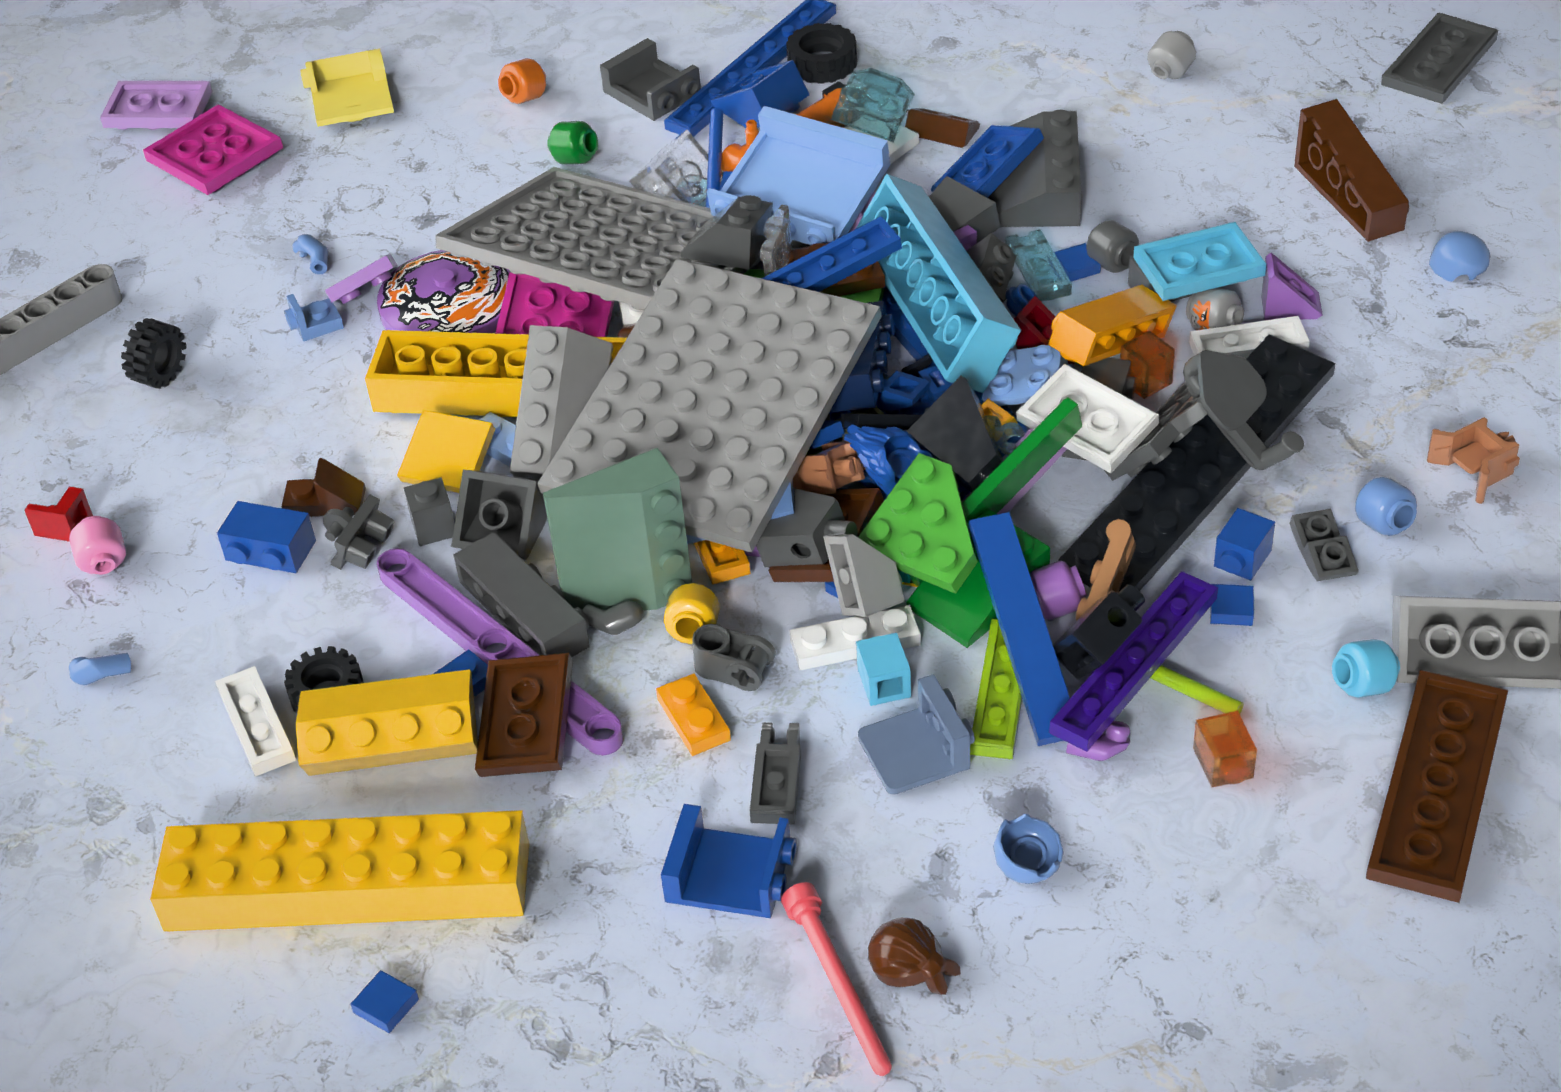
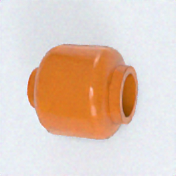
M525 58L504 65L500 72L498 86L502 95L509 101L521 104L542 96L546 87V74L539 63L533 59Z

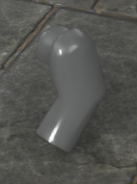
M631 601L622 602L607 610L588 604L582 610L588 619L589 626L611 635H618L634 627L642 620L644 615L641 605Z

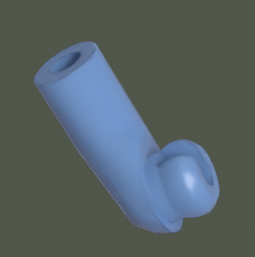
M310 234L298 236V240L293 242V251L295 253L300 251L299 257H306L309 254L311 256L310 270L318 275L324 274L328 267L327 247Z
M128 653L94 658L77 657L69 664V675L75 683L89 685L105 677L130 673L131 660Z

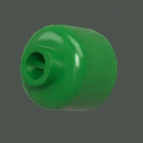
M584 121L559 122L552 128L547 145L554 160L559 164H586L592 159L598 149V137L591 126Z

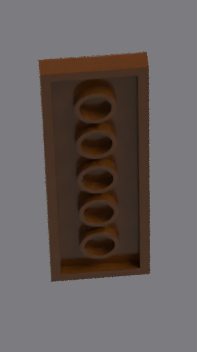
M1420 670L1369 860L1366 879L1460 903L1508 690Z

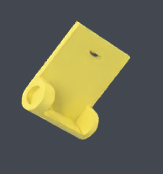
M380 48L305 62L306 69L300 70L304 89L311 88L318 127L346 121L355 122L367 117L394 113Z

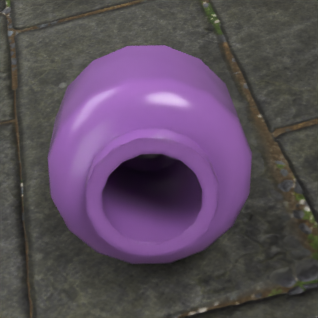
M1056 561L1029 573L1043 617L1047 621L1076 612L1081 598L1087 596L1076 566L1069 568L1068 564L1064 561Z

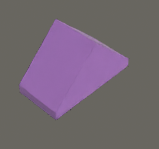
M1272 252L1265 256V263L1267 265L1266 274L1263 276L1261 294L1264 320L1299 316L1300 320L1320 318L1323 314L1319 292Z

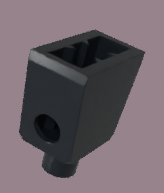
M1129 584L1119 593L1113 590L1097 600L1053 644L1058 661L1077 680L1102 666L1142 623L1143 620L1136 611L1145 603L1143 594Z

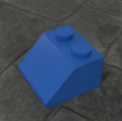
M790 60L749 73L710 101L713 107L723 110L725 115L746 128L748 120H755L757 127H760L758 114L764 106L793 113L801 107L799 102L810 94L794 61Z

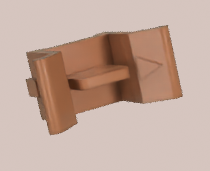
M1485 417L1455 432L1433 429L1427 462L1447 466L1456 463L1469 474L1479 472L1475 499L1479 504L1484 503L1487 487L1512 475L1514 468L1519 465L1520 458L1517 456L1519 444L1515 442L1513 435L1509 436V432L1495 434L1487 427L1488 420Z
M828 442L822 445L823 452L816 455H805L793 477V487L817 494H834L838 488L851 482L865 479L862 463L856 451L850 447L849 442Z

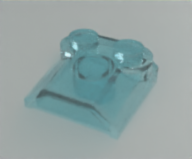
M873 68L853 71L846 86L841 89L831 120L894 143L915 93L901 78Z

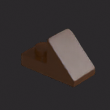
M319 458L314 479L287 480L281 507L282 509L308 513L309 517L324 516L330 509L343 510L344 507H350L355 515L363 504L366 489L365 483L326 459Z

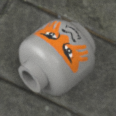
M1218 287L1192 294L1187 302L1186 315L1195 330L1241 324L1244 317V309L1241 306L1240 297L1235 291Z

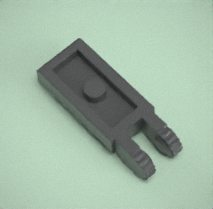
M763 722L760 744L756 745L750 802V822L778 824L781 817L788 818L789 824H795L801 761L800 724L789 723L787 744H773L775 741L773 723Z

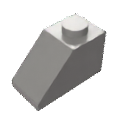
M828 534L823 536L842 615L866 617L905 602L902 592V578L897 571L896 562L853 534Z

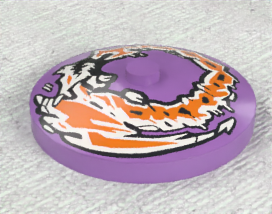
M444 250L415 257L390 273L392 277L382 283L377 295V306L381 322L386 330L495 333L510 271L499 266H486L481 264L480 261L468 257H455L450 252Z

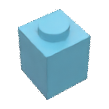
M893 633L856 641L857 669L870 706L910 698V666L898 634Z

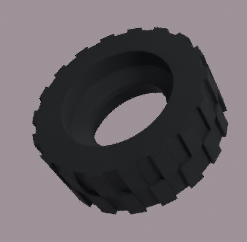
M832 23L806 25L799 30H795L786 42L787 61H794L802 80L808 83L824 84L826 82H836L839 79L842 80L848 74L853 73V69L857 66L855 35L851 33V30L845 29L841 25H833ZM823 51H825V52H832V53L824 54V55H815V54H812V53H815V52H823Z

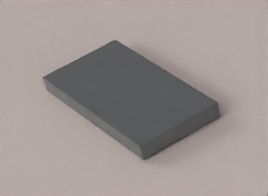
M1439 12L1382 75L1381 85L1443 104L1495 43L1498 30Z

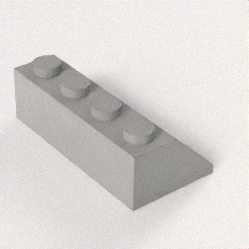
M530 325L510 465V473L513 477L540 480L610 367L613 353L612 343L568 327Z
M1393 596L1392 643L1393 651L1400 662L1397 683H1417L1419 672L1423 670L1488 686L1561 689V601Z

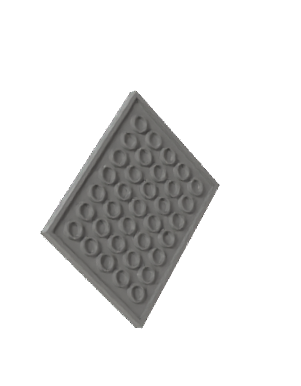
M557 167L547 170L435 235L436 248L450 252L452 256L468 257L478 260L486 266H499L509 269L513 274H526L537 277L544 283H557L568 286L575 292H588L599 295L601 299L606 301L623 302L637 310H645L676 259L744 274L748 270L681 258V250L699 229L714 217L711 215L710 208ZM771 233L770 244L752 267L763 260L762 256L770 255L786 244L788 239Z
M676 259L538 481L537 485L540 492L543 494V492L658 448L679 476L686 534L752 553L785 490L796 474L882 317L880 306Z

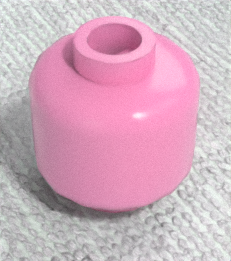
M101 516L87 517L71 531L69 540L75 564L80 570L89 574H107L124 561L126 556L125 544L120 527L113 520Z

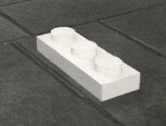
M1299 316L1190 331L1189 344L1194 356L1204 350L1241 356L1245 359L1269 334L1308 351L1310 341Z
M910 605L879 611L866 617L854 616L789 630L790 642L800 671L857 659L856 641L876 636L897 633L903 649L921 645V634Z
M253 666L216 680L219 694L255 777L296 761L293 749L256 667Z

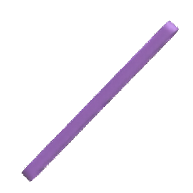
M396 548L385 551L379 556L377 568L382 583L465 651L469 649L487 665L488 660L540 656L410 552ZM395 564L406 565L405 568L397 572L386 571ZM494 643L506 645L499 652L492 653L486 651V648ZM571 680L566 732L587 750L596 755H609L616 752L624 741L620 720ZM603 728L614 731V734L607 739H596L592 736L597 730Z

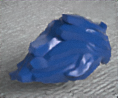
M850 425L847 428L848 434L844 435V440L849 442L850 447L856 451L868 475L887 495L890 494L918 453L933 458V454L928 450L920 448L918 442L911 434L897 427L880 429L866 426L859 428L855 425Z

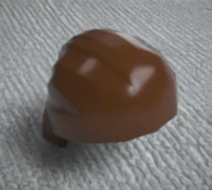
M901 917L882 924L873 934L868 945V961L877 978L888 986L908 987L925 982L931 993L944 995L947 993L948 987L943 974L947 976H958L961 974L960 966L955 961L943 957L941 945L931 930L921 921L914 918Z

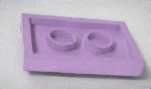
M118 81L100 116L103 128L122 130L128 128H148L151 130L180 128L203 113L212 93L210 81Z

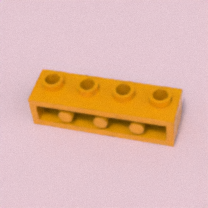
M1139 285L1060 311L1052 322L1051 329L1053 332L1048 345L1058 350L1064 359L1087 366L1165 337L1177 305L1169 300L1162 301L1157 293L1143 285Z

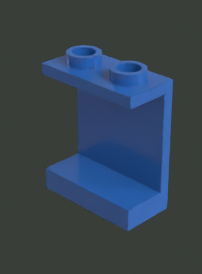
M683 804L661 872L665 902L771 919L775 902L781 901V897L786 891L787 876L784 874L786 864L793 865L796 856L797 840L790 837L789 819L779 818L773 839L705 829L701 806Z

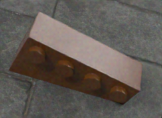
M1334 99L1301 109L1294 167L1368 242L1405 230L1406 218L1409 212L1408 199L1340 102Z

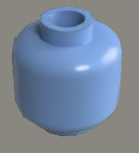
M1386 477L1374 478L1365 484L1356 499L1355 511L1357 517L1363 524L1387 536L1399 534L1409 528L1414 522L1417 513L1415 495L1407 487Z

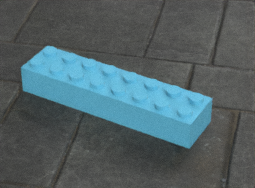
M886 174L856 229L882 216L901 238L902 249L878 261L885 275L887 288L947 382L954 383L962 375L967 379L973 390L984 393L990 381L996 377L999 366L1005 356L1016 344L1021 329L922 186Z

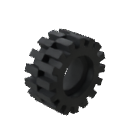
M145 318L143 323L138 321L135 324L136 330L131 329L129 331L130 341L125 340L123 344L124 347H127L126 352H121V359L126 361L121 365L122 369L126 370V377L130 378V380L161 389V386H169V380L174 381L177 378L175 371L180 372L182 369L179 363L180 360L185 361L186 354L182 353V350L187 349L186 343L182 342L185 336L184 333L180 332L181 329L179 327L152 318Z
M328 646L325 653H322L321 647L314 648L315 654L309 656L307 651L300 655L302 662L294 659L290 663L292 670H286V680H284L293 711L296 713L298 711L300 692L314 690L313 688L322 682L338 681L331 687L364 683L356 657L353 654L349 656L348 650L343 648L337 653L334 646Z

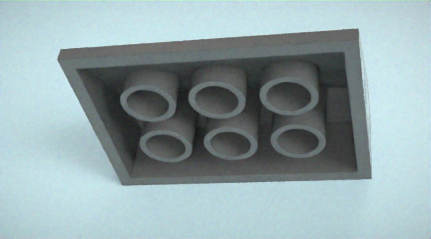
M1055 110L1041 112L1011 125V127L1038 128L1041 130L1044 139L988 197V199L996 203L1000 227L1080 226L1081 178L1077 111Z

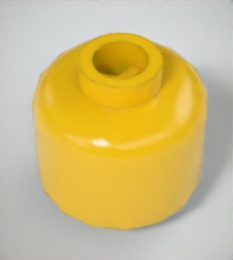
M689 583L679 586L669 596L663 620L667 632L672 638L681 643L693 644V634L699 627L717 624L720 611L718 598L711 589L701 584Z

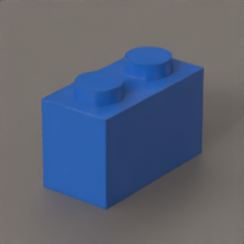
M242 501L236 502L217 531L226 561L291 573L298 572L316 542L308 513Z

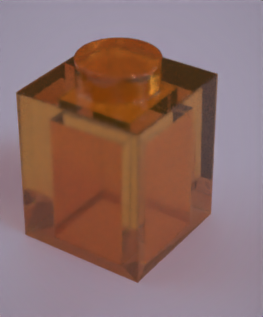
M1150 330L1121 345L1120 359L1131 361L1130 376L1137 378L1135 393L1143 399L1171 385L1173 381L1175 349Z
M1233 711L1197 719L1195 722L1193 750L1211 787L1238 784L1244 780L1254 778L1257 748L1239 712Z

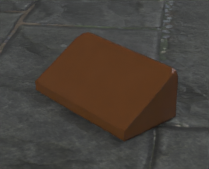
M912 108L908 110L905 128L918 133L919 138L962 148L969 143L978 131L980 123H978L979 121L925 108Z

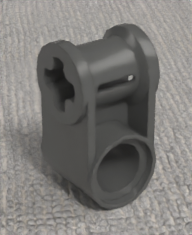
M716 624L699 627L692 637L695 672L705 679L733 685L745 691H755L760 687L763 680L762 672L766 665L773 662L776 655L775 648L765 638L744 634Z

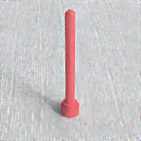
M809 882L795 884L783 893L781 903L788 917L791 920H795L797 924L803 925L873 1071L879 1076H885L891 1071V1061L819 917L822 901L816 888Z

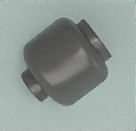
M1104 221L1090 232L1086 245L1087 255L1100 263L1101 267L1112 273L1122 272L1129 268V256L1134 255V246L1139 245V238L1135 232L1115 221Z

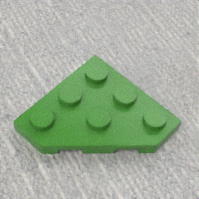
M918 453L858 538L896 562L897 570L955 594L978 563L952 465Z

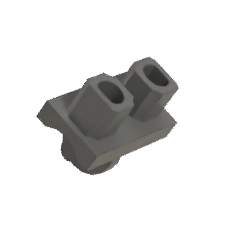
M369 494L355 515L350 507H344L343 510L330 509L323 517V524L327 529L325 537L330 541H335L334 546L337 550L330 565L341 570L348 561L366 569L373 559L377 545L365 540L364 537L368 535L383 543L391 534L394 524L392 518L378 511L380 499Z

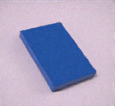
M991 125L932 186L931 191L933 192L942 180L948 176L988 198L1044 139L1041 130L1038 128Z

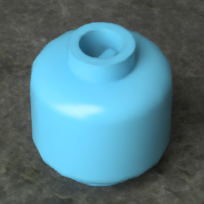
M1377 639L1355 641L1343 645L1332 664V674L1336 684L1349 696L1357 698L1389 692L1396 684L1400 671L1399 659L1392 648L1386 642Z

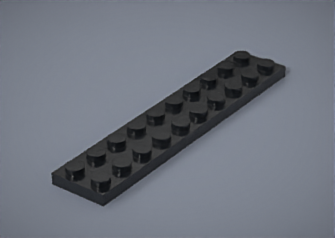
M1270 334L1246 358L1263 379L1267 391L1265 401L1246 423L1267 448L1334 375L1336 364ZM1208 414L1192 426V430L1186 436L1169 445L1172 451L1166 458L1155 465L1150 461L1058 559V561L1066 562L1069 568L1076 566L1083 584L1092 588L1093 584L1090 583L1092 569L1097 560H1103L1110 543L1106 534L1107 526L1113 520L1120 519L1130 525L1136 547L1119 592L1128 584L1140 591L1251 468Z

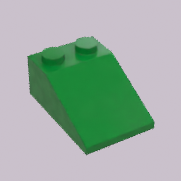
M988 509V510H986L983 514H981V515H980L979 517H977V518H982V517H987V516H992V515H997V514H996L995 512L991 511L990 509ZM1014 525L1029 573L1049 565L1050 547ZM978 556V563L956 594L922 581L906 602V606L910 605L912 612L966 648L990 630L991 619H997Z

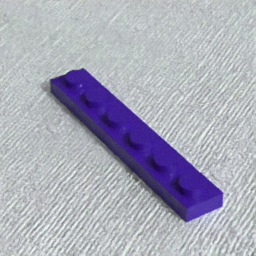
M1181 571L1141 617L1142 623L1102 666L1094 670L1050 721L1049 734L1088 752L1217 600L1218 587Z

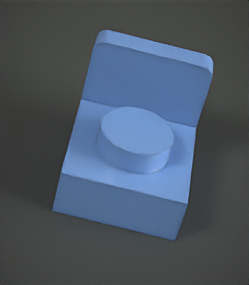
M294 294L286 296L289 309L284 310L286 321L290 330L297 329L303 342L344 328L341 316L329 298L300 307Z

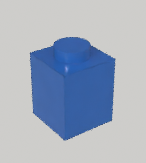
M1237 508L1216 538L1214 567L1251 581L1272 551L1275 521Z

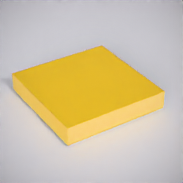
M423 410L397 474L401 482L418 484L442 477L446 491L459 493L463 469L480 471L494 435L495 427L490 422Z

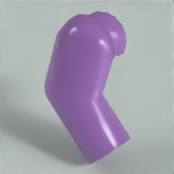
M1113 721L1106 729V734L1101 735L1088 752L1067 743L1066 754L1105 761L1127 749L1130 744V739L1128 738L1130 728L1124 722Z

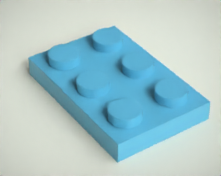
M1236 222L1134 246V260L1162 301L1265 276L1267 264Z

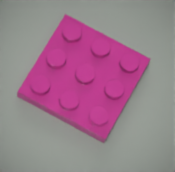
M218 104L143 149L146 161L209 195L212 192L218 191L223 185L236 177L243 175L258 163L270 158L271 155L281 150L283 145L281 137Z
M510 272L495 334L529 335L530 325L568 327L593 337H607L615 301H606L601 299L599 295L588 292H575L570 287L561 284L544 283L539 278L530 275H519Z

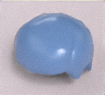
M1462 231L1449 232L1435 245L1430 256L1429 265L1435 274L1446 281L1452 282L1460 275H1468L1469 280L1472 281L1476 276L1487 270L1490 262V251L1485 242L1474 234Z
M1023 814L1010 821L1005 819L1001 823L993 845L996 864L1006 877L1024 884L1039 883L1051 877L1059 869L1064 852L1060 835L1048 822L1031 817L1029 814Z

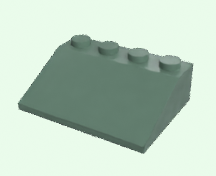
M658 448L543 492L560 591L573 608L578 607L583 610L586 605L591 604L607 610L622 602L631 601L640 604L643 610H657L667 605L669 596L676 588L683 584L692 583L679 476Z

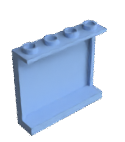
M764 106L758 114L760 132L722 189L718 191L708 188L707 190L711 215L715 216L738 197L753 195L761 198V201L773 202L772 234L810 246L817 243H829L846 235L890 166L888 141Z

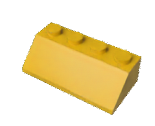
M471 670L301 691L296 717L299 766L308 776L477 754L478 735Z

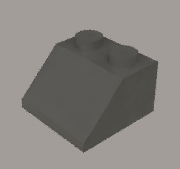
M753 195L738 197L699 229L681 250V258L749 270L771 242L773 202L761 201V198Z
M463 469L451 547L464 549L494 532L505 543H512L518 551L520 558L527 560L547 521L544 497L537 485L538 481Z

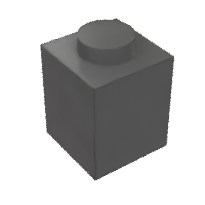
M442 477L403 487L419 546L452 538L455 523Z

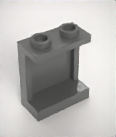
M649 38L600 65L603 92L653 121L681 106L701 89L699 68L697 66L691 65L683 71H679L664 63L657 57L656 42Z

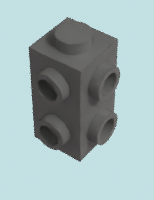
M991 233L969 248L967 253L998 298L1004 303L1008 283L1014 274L1012 270L1016 255L1006 243L1001 242Z

